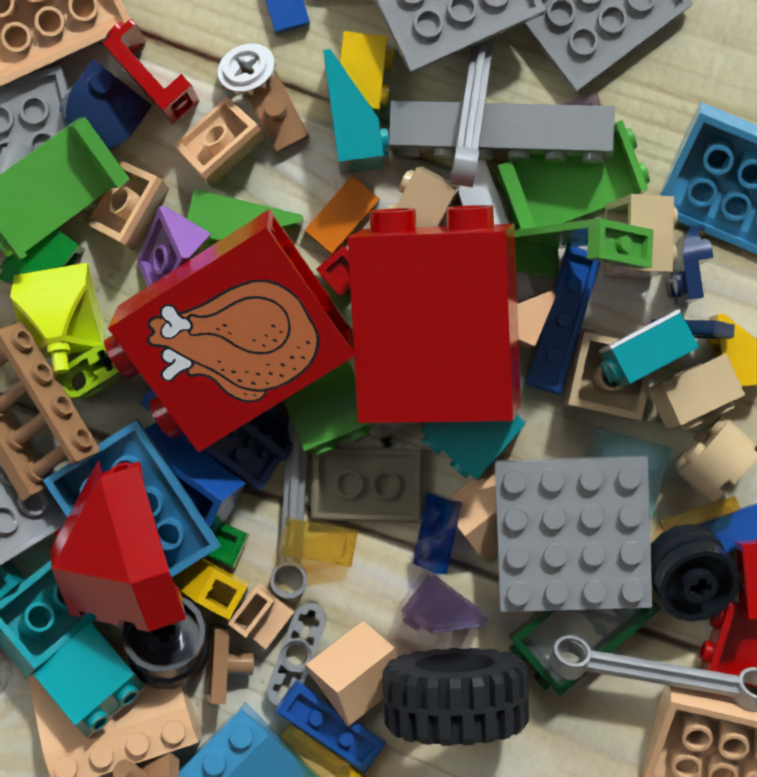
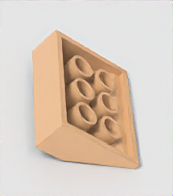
M0 0V87L107 38L108 31L119 22L126 23L131 19L123 1Z
M124 645L113 648L132 670ZM34 675L28 677L42 752L50 777H98L113 772L116 764L123 759L137 764L196 744L203 735L187 685L176 689H156L143 683L146 688L139 693L138 697L131 704L123 707L109 719L108 723L101 730L94 732L87 738L71 722Z
M665 685L658 704L642 777H757V712L742 708L732 696Z

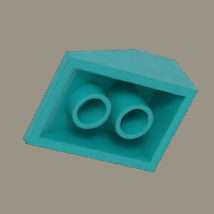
M323 50L340 174L382 169L384 158L390 157L387 128L380 129L377 115L332 50Z
M50 560L0 600V647L27 678L90 623H93L96 620V616L90 613H85L81 617L69 614L51 569Z

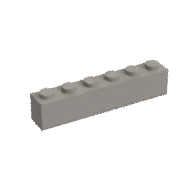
M391 101L389 130L391 150L398 152L399 157L417 158L420 152L434 153L436 158L453 159L463 102ZM485 103L478 160L493 159V154L508 155V159L513 161L530 160V155L545 156V161L565 162L567 161V156L582 157V161L586 163H603L605 158H612L615 106Z

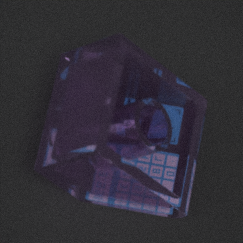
M425 568L400 602V609L403 612L401 615L403 617L402 620L419 633L423 629L434 634L485 626L490 620L483 610L427 568Z

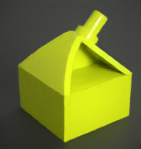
M88 263L14 275L10 299L17 322L25 324L44 357H52L55 374L69 372L67 354L89 351L103 344L105 325Z

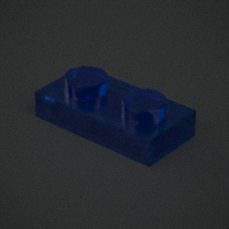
M427 493L412 564L435 574H447L462 506L461 501L437 493Z

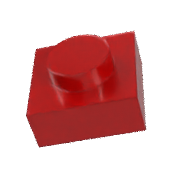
M343 245L316 268V271L340 298L350 290L349 256L347 248Z

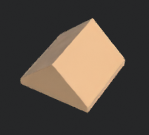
M226 97L174 142L173 145L211 187L265 138L261 128L232 100Z
M119 160V165L130 180L121 187L111 188L97 199L99 208L91 210L83 223L134 251L169 187L159 177Z
M553 290L517 304L520 348L528 351L535 347L556 297Z
M494 462L477 480L475 478L440 504L485 563L498 553Z
M361 621L304 666L345 724L350 726L383 699V670L391 659H397L398 655L393 645L365 622Z

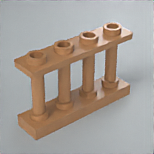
M19 322L0 329V368L9 361L20 378V381L2 394L0 391V465L19 497L24 501L48 490L43 480L50 476L49 471L68 458L71 464H76L94 456L100 451V448L33 339V336L25 324ZM29 393L40 413L21 426L10 407ZM49 426L59 446L43 458H40L30 439Z

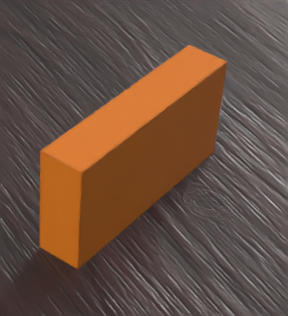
M352 175L304 231L333 255L365 219L369 211L379 203L380 198Z

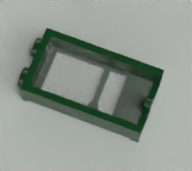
M652 601V608L537 611L508 635L514 643L509 649L514 655L519 656L524 663L529 661L538 672L533 675V678L546 693L553 689L560 697L588 673V671H585L580 678L568 680L559 677L552 671L549 658L556 641L560 637L567 635L576 636L583 639L593 651L611 653L659 612L661 608ZM559 653L567 662L581 663V660L573 653Z

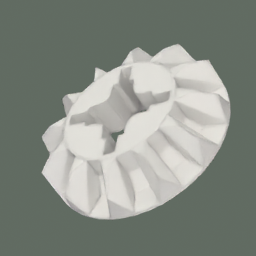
M240 45L223 57L218 67V77L226 91L232 90L237 96L243 91L252 95L255 88L262 87L266 89V81L275 78L274 67L276 62L271 51L262 45ZM242 65L250 70L253 69L254 73L250 75L242 73L240 66Z

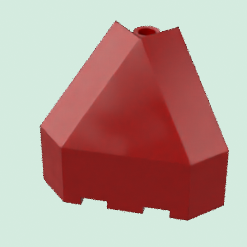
M98 460L50 549L51 569L69 614L78 617L83 616L85 613L95 614L97 621L121 625L124 621L135 623L138 630L147 632L186 620L183 599L179 588L175 587L169 571L146 492L140 461L132 464L120 463L112 467L110 471L103 472Z

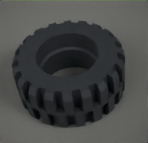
M479 648L430 649L429 651L412 652L409 655L403 654L398 656L397 659H391L383 670L384 723L390 733L397 738L403 737L405 741H417L425 745L441 744V746L457 744L466 746L474 745V743L486 744L498 739L505 740L512 735L521 733L529 721L528 668L519 656L512 655L509 652H498L493 649L482 650Z

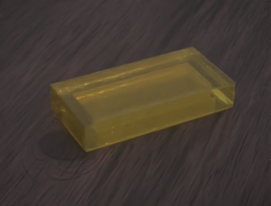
M727 496L712 503H705L659 518L663 531H667L674 526L684 524L697 525L737 512L740 507L736 496Z
M285 517L279 554L352 567L358 531Z
M290 722L283 730L282 738L335 777H345L350 771V763Z

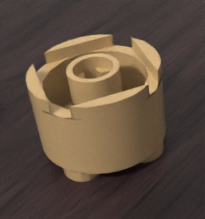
M720 415L712 424L707 423L693 438L697 443L690 450L685 449L673 461L672 466L677 469L676 472L712 503L725 494L720 488L721 486H727L730 483L735 485L757 459V444L729 418Z

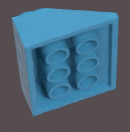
M700 101L659 195L674 196V207L678 211V222L690 227L703 225L705 227L704 233L754 254H757V125Z
M138 419L99 443L100 451L94 456L76 464L69 463L43 480L68 517L98 460L103 472L110 471L112 467L120 463L132 464L140 461L146 492L171 576H175L221 546Z
M246 701L179 768V777H320Z

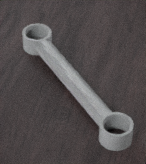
M495 37L471 47L450 180L452 185L471 188L474 185Z
M288 412L289 425L287 428L292 448L289 457L285 461L279 564L275 566L271 573L270 584L278 596L290 599L299 596L304 591L308 581L307 571L301 564L308 455L302 447ZM290 565L297 567L303 577L300 588L292 593L280 589L276 582L277 572L281 568Z
M572 635L560 637L556 641L549 658L552 671L564 679L574 680L580 678L585 671L732 696L742 708L757 712V695L748 691L744 686V683L757 686L756 667L744 669L739 676L593 651L583 639ZM559 653H573L581 660V663L567 662Z

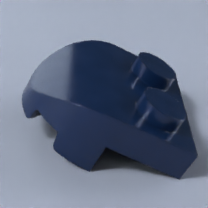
M93 59L86 66L69 92L63 97L59 112H62L65 127L78 118L86 117L109 151H113L132 136L152 105Z
M703 225L689 228L675 244L677 247V261L673 266V272H670V276L666 277L667 294L669 298L674 297L675 306L690 304L704 298L699 265L714 257L710 240L700 238L704 236L705 232Z
M273 406L203 449L202 452L237 476L254 491H262L279 463L286 461L291 452L292 442L289 441L288 420L280 410Z

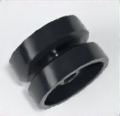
M695 524L678 525L661 533L650 544L652 586L666 612L679 620L691 622L706 620L723 612L734 600L739 589V572L719 538L705 526Z
M184 597L182 599L186 620L150 632L138 630L135 623L127 621L123 623L122 641L132 671L143 683L156 689H176L189 684L201 674L208 661L209 641L200 610Z

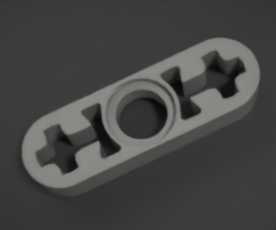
M307 602L301 604L296 609L267 687L268 697L276 706L282 698L278 697L279 690L274 688V685H281L286 675V671H279L281 665L291 672H302L301 678L293 674L290 687L296 679L304 684L308 670L304 665L313 659L326 624L325 611L316 603ZM309 610L315 611V618L320 621L319 625L311 626L307 636L315 638L313 644L305 638L292 637L293 630L301 634L304 621L299 619L300 614L307 615ZM300 644L305 647L308 657L304 663L295 665L288 661L286 651L291 645Z

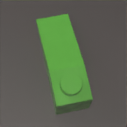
M194 189L187 216L189 221L211 233L205 246L206 248L225 238L268 209L272 211L284 231L300 228L304 222L303 215L198 189Z

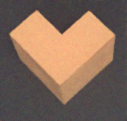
M259 582L227 624L245 638L249 636L263 648L267 649L294 614L295 609Z

